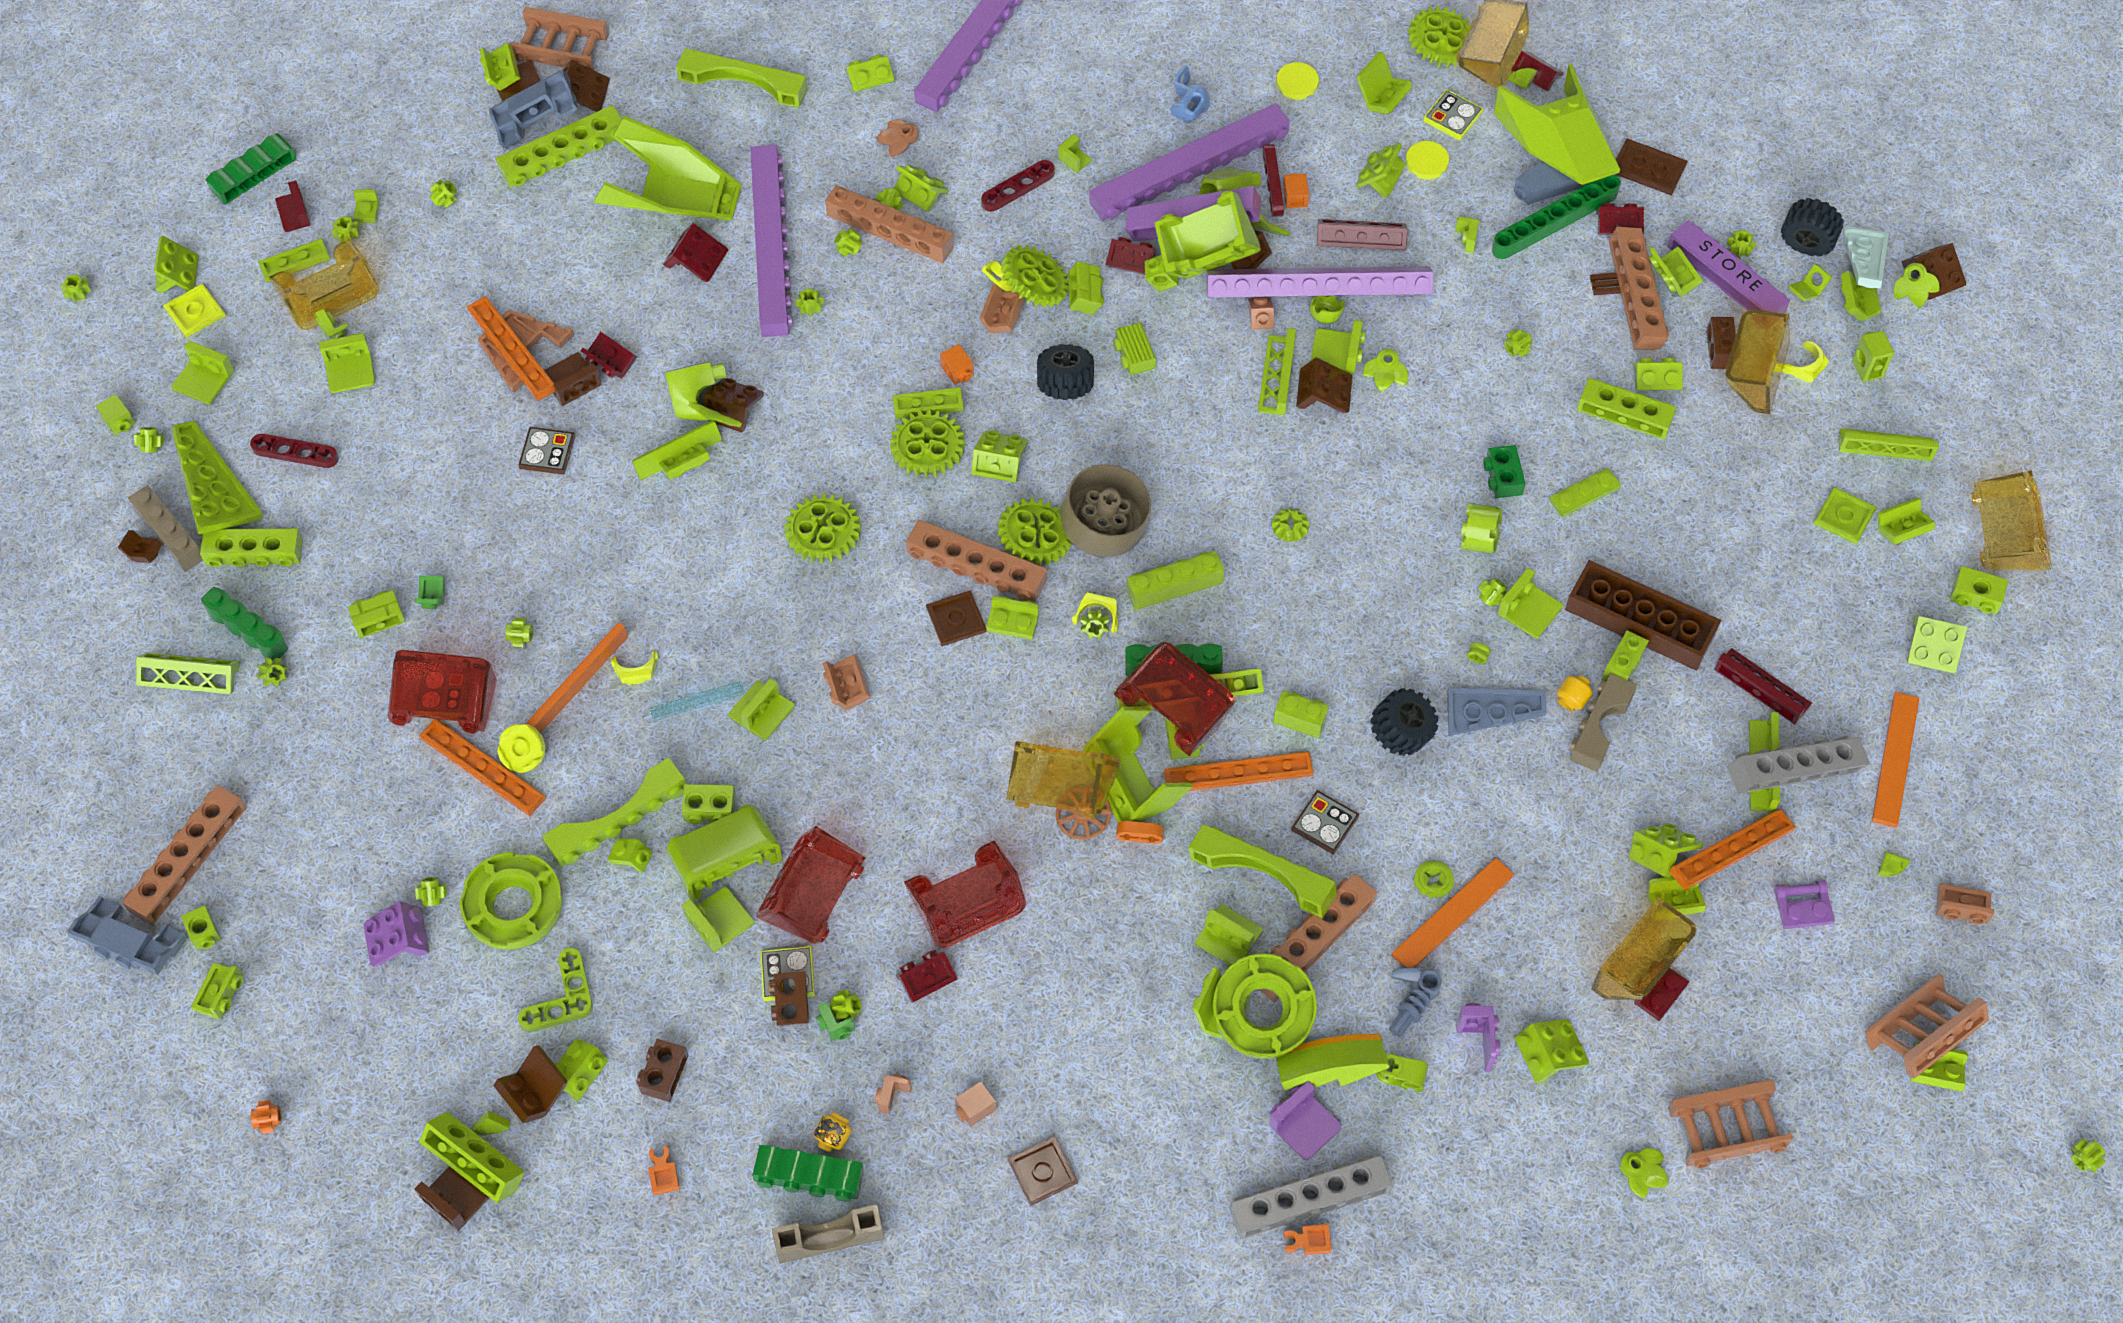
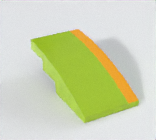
M1351 1034L1301 1043L1292 1052L1276 1058L1281 1084L1285 1090L1308 1081L1316 1088L1338 1079L1342 1087L1390 1068L1380 1034Z

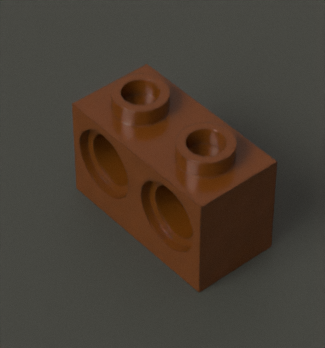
M1711 317L1706 330L1711 369H1734L1739 355L1734 317Z
M806 972L774 974V979L769 980L770 995H775V1005H771L772 1021H777V1026L809 1024ZM785 979H792L795 982L793 992L784 993L782 991L781 984ZM792 1004L796 1007L797 1014L793 1019H786L783 1016V1009L786 1005Z
M656 1039L654 1047L650 1046L648 1049L646 1067L644 1070H640L636 1083L641 1094L671 1102L689 1056L686 1047ZM664 1055L672 1056L667 1062L660 1061ZM654 1079H663L659 1085H651Z

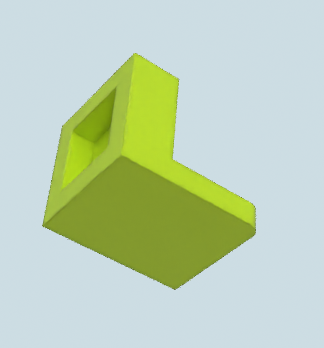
M1074 134L1058 146V159L1076 173L1091 162V158L1080 150V138Z

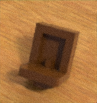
M128 530L118 549L131 561L152 563L163 544L158 539L141 538L134 530Z

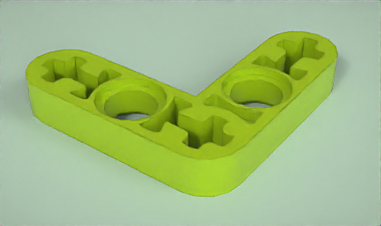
M566 948L558 956L566 997L522 1009L518 1015V1021L524 1031L534 1032L589 1016L592 1012L593 1003L581 954L577 949ZM569 955H572L574 958L575 970L570 971L568 962H565ZM573 978H581L583 980L582 985L577 989L569 987V982ZM578 1001H583L586 1004L583 1007L584 1010L579 1011L576 1007L578 1006ZM568 1003H569V1007L571 1008L570 1011H571V1013H572V1014H569V1015H568V1011H567L566 1006H565V1004H568ZM552 1008H561L563 1013L560 1017L555 1019L549 1017V1012ZM542 1010L546 1021H542V1018L540 1017V1011ZM532 1014V1016L535 1018L533 1019L532 1024H528V1022L525 1021L527 1020V1015Z

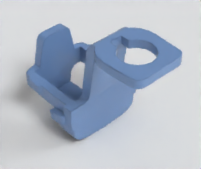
M1183 65L1174 81L1177 94L1183 98L1180 106L1172 105L1170 110L1173 116L1182 119L1186 123H1190L1191 120L1197 119L1201 113L1208 110L1210 101L1208 93L1203 87L1192 84L1191 87L1186 86L1190 81L1188 66ZM1184 74V80H1183V82H1182V84H1181V83H1180L1181 77H1182V75ZM1190 101H1193L1195 105L1189 110L1187 105Z

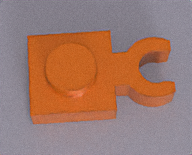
M663 1146L664 1154L661 1157H656L653 1149L649 1150V1157L652 1163L656 1165L648 1167L654 1196L680 1190L675 1163H667L670 1159V1152L667 1146Z
M1329 1224L1302 1226V1234H1298L1293 1230L1285 1231L1283 1234L1284 1239L1291 1238L1295 1242L1293 1245L1285 1246L1286 1253H1294L1299 1248H1304V1255L1329 1254L1332 1251Z

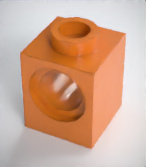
M1306 173L1284 175L1283 192L1286 208L1308 207L1309 190Z
M960 344L940 353V366L954 385L959 382H967L974 375L973 362Z

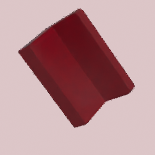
M1521 51L1511 69L1513 72L1522 68L1537 70L1532 83L1545 91L1550 90L1557 76L1564 74L1563 71L1526 51Z
M296 180L288 182L291 194L275 198L285 232L311 226Z

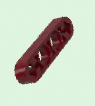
M1263 145V161L1265 174H1267L1268 192H1270L1272 217L1283 216L1284 204L1275 145Z
M1041 160L984 192L981 196L983 209L989 212L996 211L1051 180L1055 175L1054 164L1048 160ZM1025 178L1033 180L1030 184H1023L1021 181ZM1007 188L1015 190L1013 194H1005L1003 191Z
M257 434L250 441L253 452L262 457L322 468H331L339 460L336 449L328 445L269 434ZM263 442L266 443V445H262L261 448H258L257 444L261 445ZM281 446L290 447L285 453L278 452ZM303 450L312 451L307 457L300 456ZM328 454H331L332 457H328L326 460L323 459V457H327Z

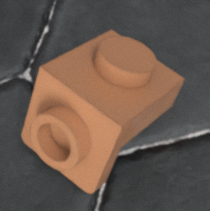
M1271 297L1248 298L1251 328L1253 330L1272 329L1274 327V307Z
M901 1074L885 1075L882 1088H877L875 1103L878 1104L879 1112L890 1114L895 1090L911 1093V1080Z

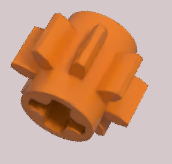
M271 1100L258 1101V1106L255 1109H251L253 1128H259L262 1134L275 1132L274 1127L282 1123L280 1106H274L273 1103L271 1104Z

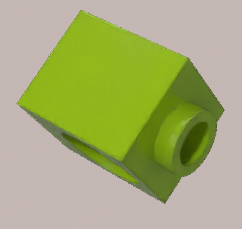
M1162 255L1145 261V280L1157 291H1165L1178 286V277L1166 273Z
M116 394L95 405L100 416L114 435L126 432L135 424L129 411Z
M205 905L181 915L189 938L197 950L200 948H210L216 941L221 939L214 920ZM207 927L203 932L198 933L201 928Z

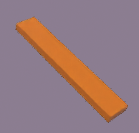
M486 296L466 306L470 315L537 401L555 392L553 381Z
M618 622L525 724L536 728L541 734L628 638L625 626Z
M1895 692L1893 695L1871 822L1895 828L1898 826L1919 704L1918 697Z
M436 718L419 735L421 740L528 816H531L546 800L545 795Z
M1309 751L1164 769L1166 783H1191L1193 787L1189 791L1309 777L1314 774Z
M1779 808L1678 863L1669 872L1686 891L1792 832L1796 826Z
M1495 858L1396 948L1391 956L1404 968H1416L1514 877V873Z

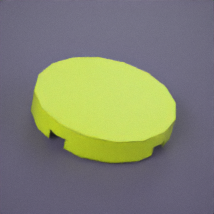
M1302 62L1284 65L1276 77L1278 90L1285 97L1302 100L1311 94L1313 95L1319 85V75L1316 70Z
M1421 141L1409 148L1406 153L1405 164L1408 171L1416 174L1418 178L1434 179L1440 177L1447 170L1449 155L1442 145L1433 141Z
M515 724L507 727L501 734L497 752L500 761L507 769L517 773H525L536 769L542 763L545 755V742L536 728L529 724Z

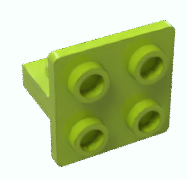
M1396 143L1392 146L1388 145L1378 152H1372L1367 158L1365 168L1360 171L1359 179L1355 185L1360 188L1370 184L1381 196L1388 197L1406 165L1397 156L1402 145Z
M907 164L906 166L898 165L896 170L901 172V175L894 189L927 212L932 210L940 193L948 194L949 189L944 187L945 183L935 177L930 178L926 176L928 172L916 166L915 168Z
M163 235L159 237L154 265V273L156 274L155 290L166 292L175 285L187 291L193 289L199 255Z
M770 678L765 684L757 680L731 709L728 716L762 740L767 741L792 712L795 705L780 695L778 683Z
M1220 904L1216 911L1211 909L1206 915L1205 927L1195 940V945L1231 966L1248 955L1262 934L1263 928L1225 905Z

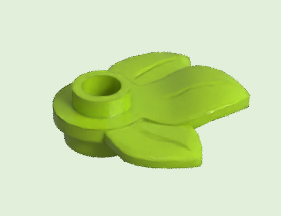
M1909 264L1904 270V276L1895 282L1894 298L1898 300L1908 296L1915 306L1921 308L1926 303L1929 292H1939V281L1935 275L1927 273L1926 268L1922 264ZM1913 270L1919 271L1920 275L1918 278L1912 276Z
M1384 349L1378 353L1377 358L1369 360L1364 365L1363 376L1374 377L1375 385L1381 392L1388 389L1393 382L1402 386L1407 384V368L1399 362V356L1394 350ZM1390 357L1392 361L1387 363L1384 361V358Z
M1644 1148L1638 1153L1628 1152L1620 1160V1170L1623 1175L1628 1177L1629 1188L1641 1198H1646L1649 1187L1663 1188L1668 1186L1667 1174L1659 1166L1664 1159V1155L1658 1150ZM1631 1161L1636 1163V1169L1631 1165Z

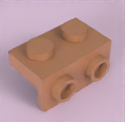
M992 285L981 313L980 321L991 333L1012 332L1025 297L1020 299V293H1013L1012 291L1003 292L998 285Z
M853 654L834 665L828 661L823 663L825 670L823 676L830 686V698L835 705L848 710L871 698L857 656Z
M1940 884L1937 894L1936 915L1944 916L1949 920L1962 919L1978 925L1988 924L1994 915V909H1991V892Z

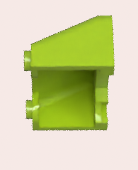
M1233 191L1222 192L1220 197L1217 198V204L1182 218L1174 214H1167L1162 216L1161 220L1154 222L1166 273L1179 278L1198 276L1207 272V270L1219 268L1258 253L1261 250L1259 240L1239 195Z
M744 805L738 811L683 836H675L666 847L672 864L692 902L703 897L701 894L703 888L706 886L708 889L713 888V881L755 862L761 866L764 860L769 861L771 866L783 861L780 845L758 808L751 805Z

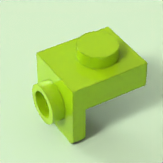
M617 838L607 860L614 865L632 866L636 871L644 873L652 856V851L639 839Z

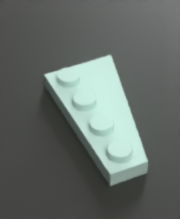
M1844 226L1843 237L1857 285L1881 289L1889 233Z

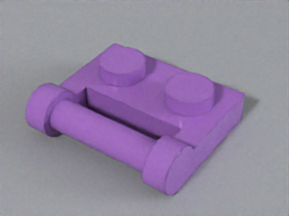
M1825 880L1816 881L1815 884L1786 887L1781 884L1774 886L1783 929L1834 924L1835 919ZM1818 893L1819 899L1787 902L1786 900L1788 896Z

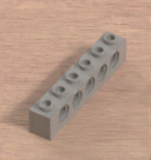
M1842 736L1829 742V739L1818 741L1813 745L1805 742L1797 745L1795 748H1790L1787 745L1771 752L1769 749H1764L1753 755L1745 752L1735 757L1736 760L1727 767L1739 794L1858 773L1868 766L1870 762L1860 737L1848 738V736Z
M1372 1155L1361 1158L1358 1161L1359 1163L1352 1165L1343 1163L1327 1173L1317 1171L1309 1175V1178L1301 1181L1299 1179H1292L1285 1182L1284 1186L1279 1188L1266 1187L1260 1190L1259 1194L1250 1197L1248 1194L1236 1197L1234 1202H1231L1230 1212L1240 1240L1390 1193L1392 1182L1382 1156L1374 1158ZM1357 1175L1363 1176L1367 1182L1358 1184L1354 1181L1353 1177ZM1336 1183L1340 1185L1342 1190L1334 1192L1329 1189L1328 1185ZM1312 1191L1317 1197L1310 1200L1305 1198L1303 1193ZM1287 1199L1292 1205L1285 1208L1280 1206L1278 1201ZM1255 1207H1263L1267 1213L1257 1215L1253 1209Z

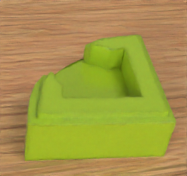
M1532 68L1519 69L1513 72L1508 77V80L1527 90L1537 70Z
M1885 852L1878 875L1883 877L1896 876L1907 868L1910 860Z
M490 1111L473 1124V1132L483 1135L502 1133L510 1128V1120Z

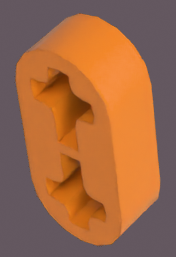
M1121 821L1117 824L1116 837L1119 840L1153 844L1163 842L1164 827L1161 825L1134 821Z

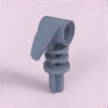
M1402 968L1392 971L1391 978L1413 984L1410 996H1406L1405 1002H1401L1398 1005L1397 1009L1400 1013L1389 1027L1393 1035L1401 1037L1412 1022L1418 1023L1421 1019L1420 1013H1424L1425 1007L1430 1005V1000L1438 996L1442 978L1437 971L1419 968ZM1431 982L1435 987L1427 988L1423 983Z

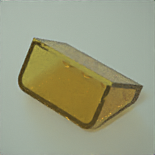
M1484 0L1483 5H1480L1478 8L1476 20H1473L1471 23L1469 35H1466L1464 38L1462 50H1459L1457 53L1456 61L1459 63V67L1493 88L1505 87L1508 77L1512 73L1511 69L1520 55L1529 34L1527 3L1513 0Z
M1748 310L1742 314L1725 377L1727 384L1757 413L1771 414L1790 344L1789 314Z
M1658 897L1599 969L1591 990L1607 1000H1642L1646 998L1693 940L1696 934L1695 924Z

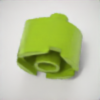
M1468 503L1466 511L1468 520L1463 522L1461 535H1463L1461 549L1494 554L1500 536L1499 527L1502 524V508Z

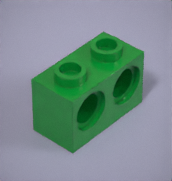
M1516 445L1489 448L1487 457L1483 459L1484 470L1489 471L1490 477H1488L1489 490L1494 491L1495 498L1523 495L1526 483Z

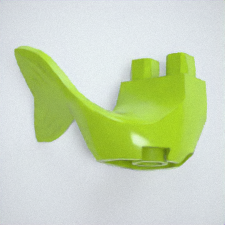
M1235 168L1213 171L1203 176L1198 195L1260 186V173ZM1261 213L1259 221L1251 222L1253 228L1277 235H1290L1289 231L1269 223Z
M707 361L665 372L676 417L693 421L712 420L734 427H741V422L698 403L699 395L705 388L714 385L716 379L727 377L723 363L711 365Z

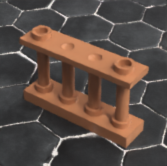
M531 7L524 8L523 17L525 25L528 26L521 43H509L513 47L516 60H532V62L564 68L570 60H573L594 70L590 55L597 40L606 41L609 33L606 21ZM536 29L548 30L541 47L530 45ZM558 32L568 34L561 51L550 49L553 39ZM576 37H588L581 55L570 53Z
M1939 973L1865 1030L1868 1047L1873 1051L1880 1044L1884 1043L1904 1057L1906 1073L1915 1079L1989 1021L1987 1003L1979 997L1968 1005L1959 1001L1946 992L1943 975ZM1937 1000H1940L1959 1013L1951 1019H1947L1929 1007ZM1921 1014L1940 1027L1929 1034L1910 1021ZM1902 1028L1921 1042L1910 1049L1893 1038L1892 1035Z
M1773 1079L1672 1099L1668 1107L1671 1117L1679 1116L1680 1119H1683L1694 1152L1686 1160L1687 1167L1695 1165L1699 1169L1711 1165L1713 1161L1771 1150L1772 1153H1779L1787 1149L1793 1136L1791 1133L1780 1136L1768 1102L1776 1090ZM1754 1101L1755 1104L1759 1105L1769 1138L1754 1140L1743 1107L1746 1102ZM1729 1106L1730 1109H1733L1744 1143L1729 1146L1718 1112L1721 1107ZM1704 1111L1705 1114H1708L1719 1148L1704 1151L1693 1118L1696 1112Z

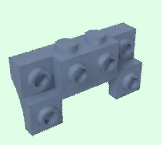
M562 69L489 108V113L498 135L499 144L504 149L510 145H515L522 139L521 129L553 111L560 119L571 115L578 107L576 96L571 91L570 78Z
M98 896L93 905L84 914L76 918L67 930L71 938L95 949L93 952L103 959L111 957L124 968L129 969L130 966L138 970L142 968L156 975H159L170 956L175 958L188 937L186 932H180L163 923L156 935L151 938L149 934L117 921L116 919L123 910V907L118 903L114 904L105 900L102 896Z

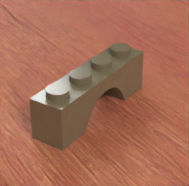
M148 485L128 497L135 512L147 527H150L184 572L203 561L198 545Z
M1610 673L1607 681H1601L1596 692L1600 696L1598 700L1593 699L1587 711L1591 714L1588 719L1583 718L1578 729L1581 735L1579 739L1574 737L1570 745L1569 751L1572 752L1571 761L1598 772L1610 744L1603 736L1599 722L1612 714H1625L1634 696L1637 684Z
M877 1204L851 1210L844 1217L824 1224L804 1225L794 1223L772 1229L779 1264L884 1239Z

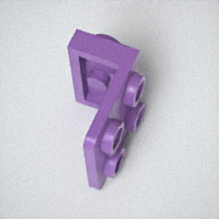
M399 901L364 923L369 960L372 966L378 967L402 952L418 956L429 953L421 907Z
M1469 1003L1461 1007L1456 1022L1457 1033H1482L1485 1072H1490L1493 1064L1497 1063V1055H1500V1040L1495 1039V1031H1498L1499 1018L1498 1015H1494L1493 1006Z
M1309 1081L1303 1086H1296L1289 1093L1290 1098L1284 1103L1280 1101L1272 1108L1269 1126L1303 1160H1309L1341 1130L1340 1122L1314 1098L1315 1087Z

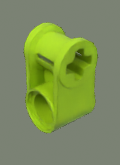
M1386 1054L1392 1072H1388L1387 1069L1376 1073L1377 1078L1385 1084L1402 1087L1406 1090L1412 1088L1415 1089V1092H1422L1424 1090L1428 1064L1418 1059Z

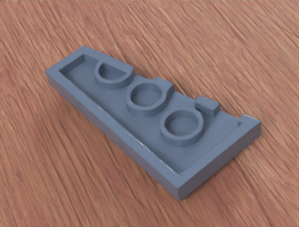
M1448 688V736L1543 717L1546 715V690Z

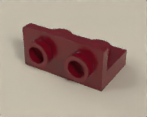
M1605 203L1596 210V215H1598V235H1612L1616 227L1642 228L1644 234V207H1637V204L1634 203L1624 204V207H1615L1614 203Z
M1118 237V240H1111L1105 265L1145 275V261L1154 258V256L1156 257L1157 252L1155 248H1152V244L1140 242L1137 245L1131 243L1130 239Z
M932 950L922 956L923 961L917 964L911 961L899 968L901 972L896 974V977L901 981L911 1003L958 979L945 952L937 953L936 950Z
M1665 959L1661 965L1656 963L1649 973L1651 979L1647 983L1642 981L1634 993L1637 995L1634 1004L1659 1022L1689 984L1688 980L1668 967L1671 962L1668 959Z

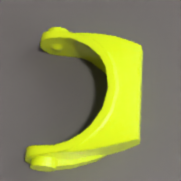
M995 260L986 264L981 271L1001 289L1007 292L1012 291L1013 286L1006 285L1009 280L1002 278L1004 273L1001 271V268L1003 266ZM992 272H994V273H995L997 276H999L1002 280L1000 281L998 278H996V277L992 274Z
M1805 341L1803 347L1814 355L1816 361L1803 367L1784 364L1782 371L1785 374L1789 373L1801 380L1812 383L1827 367L1829 361L1816 343Z
M1087 592L1079 605L1076 615L1072 617L1073 624L1077 625L1079 616L1085 609L1091 606H1102L1112 614L1113 624L1111 626V633L1117 632L1116 599Z
M652 651L650 660L640 667H622L618 664L616 656L611 659V664L622 683L629 685L643 683L648 679H652L654 675L656 660H659L658 652Z

